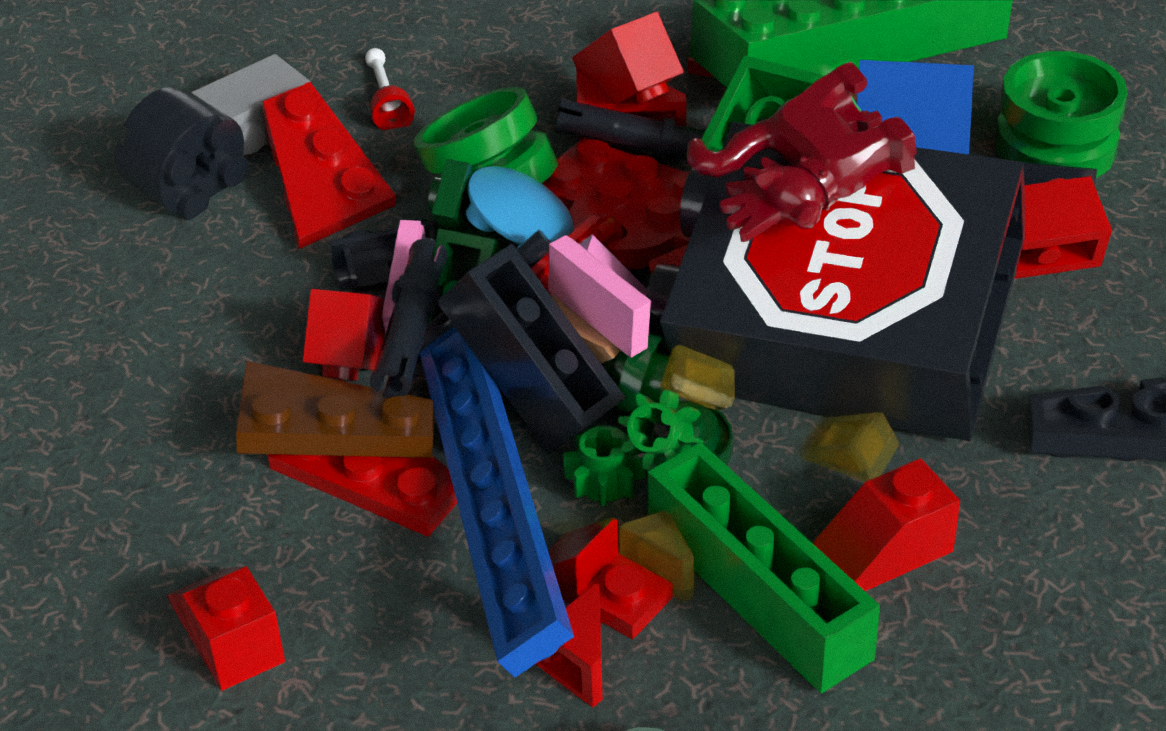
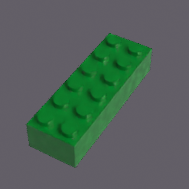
M693 0L690 57L727 88L744 55L821 75H827L837 67L848 62H852L859 69L860 60L911 62L1007 39L1013 0Z

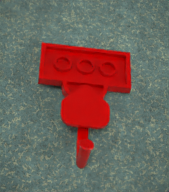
M583 138L557 159V168L542 183L563 202L572 217L574 231L568 237L579 244L593 234L631 274L630 269L649 267L648 262L689 243L690 237H685L681 231L680 207L683 189L690 171L684 172L660 164L649 156L633 155L612 148L601 140ZM549 253L531 267V270L547 291Z

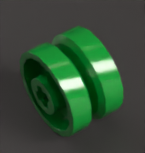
M1045 51L1025 56L1013 63L1003 77L1000 98L1002 112L998 117L995 137L998 157L1000 159L1027 163L1097 169V179L1110 170L1117 156L1120 139L1119 125L1124 117L1128 95L1125 79L1111 65L1093 56L1072 51Z
M519 87L497 89L462 102L437 116L424 126L414 138V147L425 169L435 174H441L439 177H442L446 159L467 162L471 165L474 172L489 166L513 169L534 178L540 183L547 180L558 166L557 157L546 134L531 130L537 122V115L525 89Z

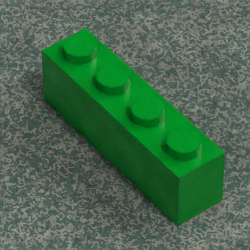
M700 442L648 471V526L820 694L875 660L880 604L703 443Z

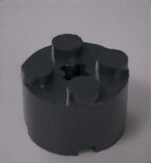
M170 87L154 91L137 104L123 125L130 129L125 145L122 146L117 142L115 151L117 170L126 182L169 211L181 215L188 220L193 219L208 208L209 198L227 186L234 187L241 183L249 167L248 160L243 157L244 136L239 124L193 93L184 89L183 91H175Z

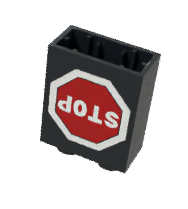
M732 122L722 150L727 146L735 133L752 124ZM916 147L917 154L914 155V170L899 174L888 169L877 174L857 192L848 197L839 198L830 206L828 211L821 210L820 219L813 228L800 229L797 226H786L779 222L747 242H741L739 231L742 227L734 230H729L727 227L726 219L733 213L723 214L720 211V202L732 197L727 195L726 183L744 181L745 167L762 169L761 159L763 157H767L782 166L791 164L773 149H764L753 155L739 170L721 177L701 175L692 168L685 182L680 207L681 231L685 237H690L680 266L659 263L651 275L646 291V297L651 300L649 329L664 333L670 357L677 360L676 377L679 386L756 403L971 442L1026 237L1024 162Z

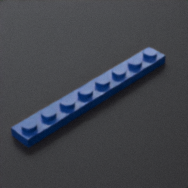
M453 326L420 352L431 400H433V408L496 659L501 666L516 678L540 660L553 655L560 646L572 639L574 634L498 385Z

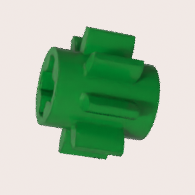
M667 389L662 393L659 403H655L643 394H637L636 403L639 407L634 410L630 417H619L618 420L619 423L627 427L630 439L621 447L622 452L629 455H638L645 452L642 461L643 469L651 470L662 464L663 458L669 460L689 449L691 445L694 446L704 442L701 438L694 435L691 424L701 415L699 410L692 407H684L676 411L679 404V394ZM655 424L670 426V433L667 439L652 436Z
M612 426L593 427L583 435H575L576 451L564 453L565 478L573 480L574 496L576 498L586 495L592 500L599 501L601 506H606L608 502L617 500L622 496L634 497V480L645 478V469H643L642 462L645 454L629 455L622 452L621 447L630 439L620 429Z

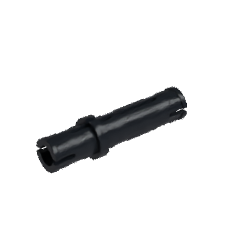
M563 97L560 100L554 128L555 133L562 132L654 153V159L666 161L667 156L687 160L688 142L694 138L702 139L705 130L675 124V118L664 116L662 121L570 101Z
M423 238L412 243L404 274L399 277L398 281H395L391 292L394 307L375 369L370 377L372 388L378 392L382 388L384 377L388 375L387 384L383 392L385 397L405 396L409 393L430 314L439 307L437 301L442 297L439 282L448 259V252L441 244L433 261L431 257L437 242L433 239Z

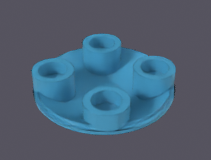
M498 166L481 168L470 177L468 194L471 203L466 210V216L478 229L486 232L496 231L506 239L518 244V246L538 229L547 236L551 243L565 235L568 236L574 231L572 217L563 202L550 189L534 178L519 171Z

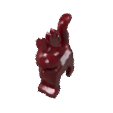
M852 62L845 63L816 80L800 95L783 103L772 117L735 133L723 150L711 151L699 138H694L688 142L687 162L701 175L721 177L737 171L753 155L764 149H773L791 164L782 166L767 157H763L761 159L762 169L745 167L744 181L726 183L727 195L732 197L720 202V211L723 214L733 213L726 219L727 227L729 230L742 227L739 231L741 242L749 241L779 222L786 226L811 229L819 221L821 210L828 211L830 206L839 198L848 197L857 192L877 174L888 169L899 174L915 169L916 141L915 135L900 117L889 118L882 122V116L877 110L870 113L869 111H859L851 98V93L857 94L862 92L867 87V78Z

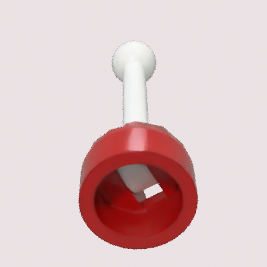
M378 48L368 50L365 55V62L369 67L373 68L380 88L374 93L370 104L374 123L381 130L409 126L415 115V109L409 94L403 88L389 85L383 67L385 63L384 52Z

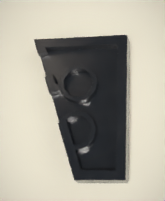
M1163 377L1140 380L1138 391L1114 393L1103 386H1093L1029 395L1027 425L1030 452L1049 454L1061 458L1077 455L1113 457L1121 461H1135L1138 459L1166 460V381Z

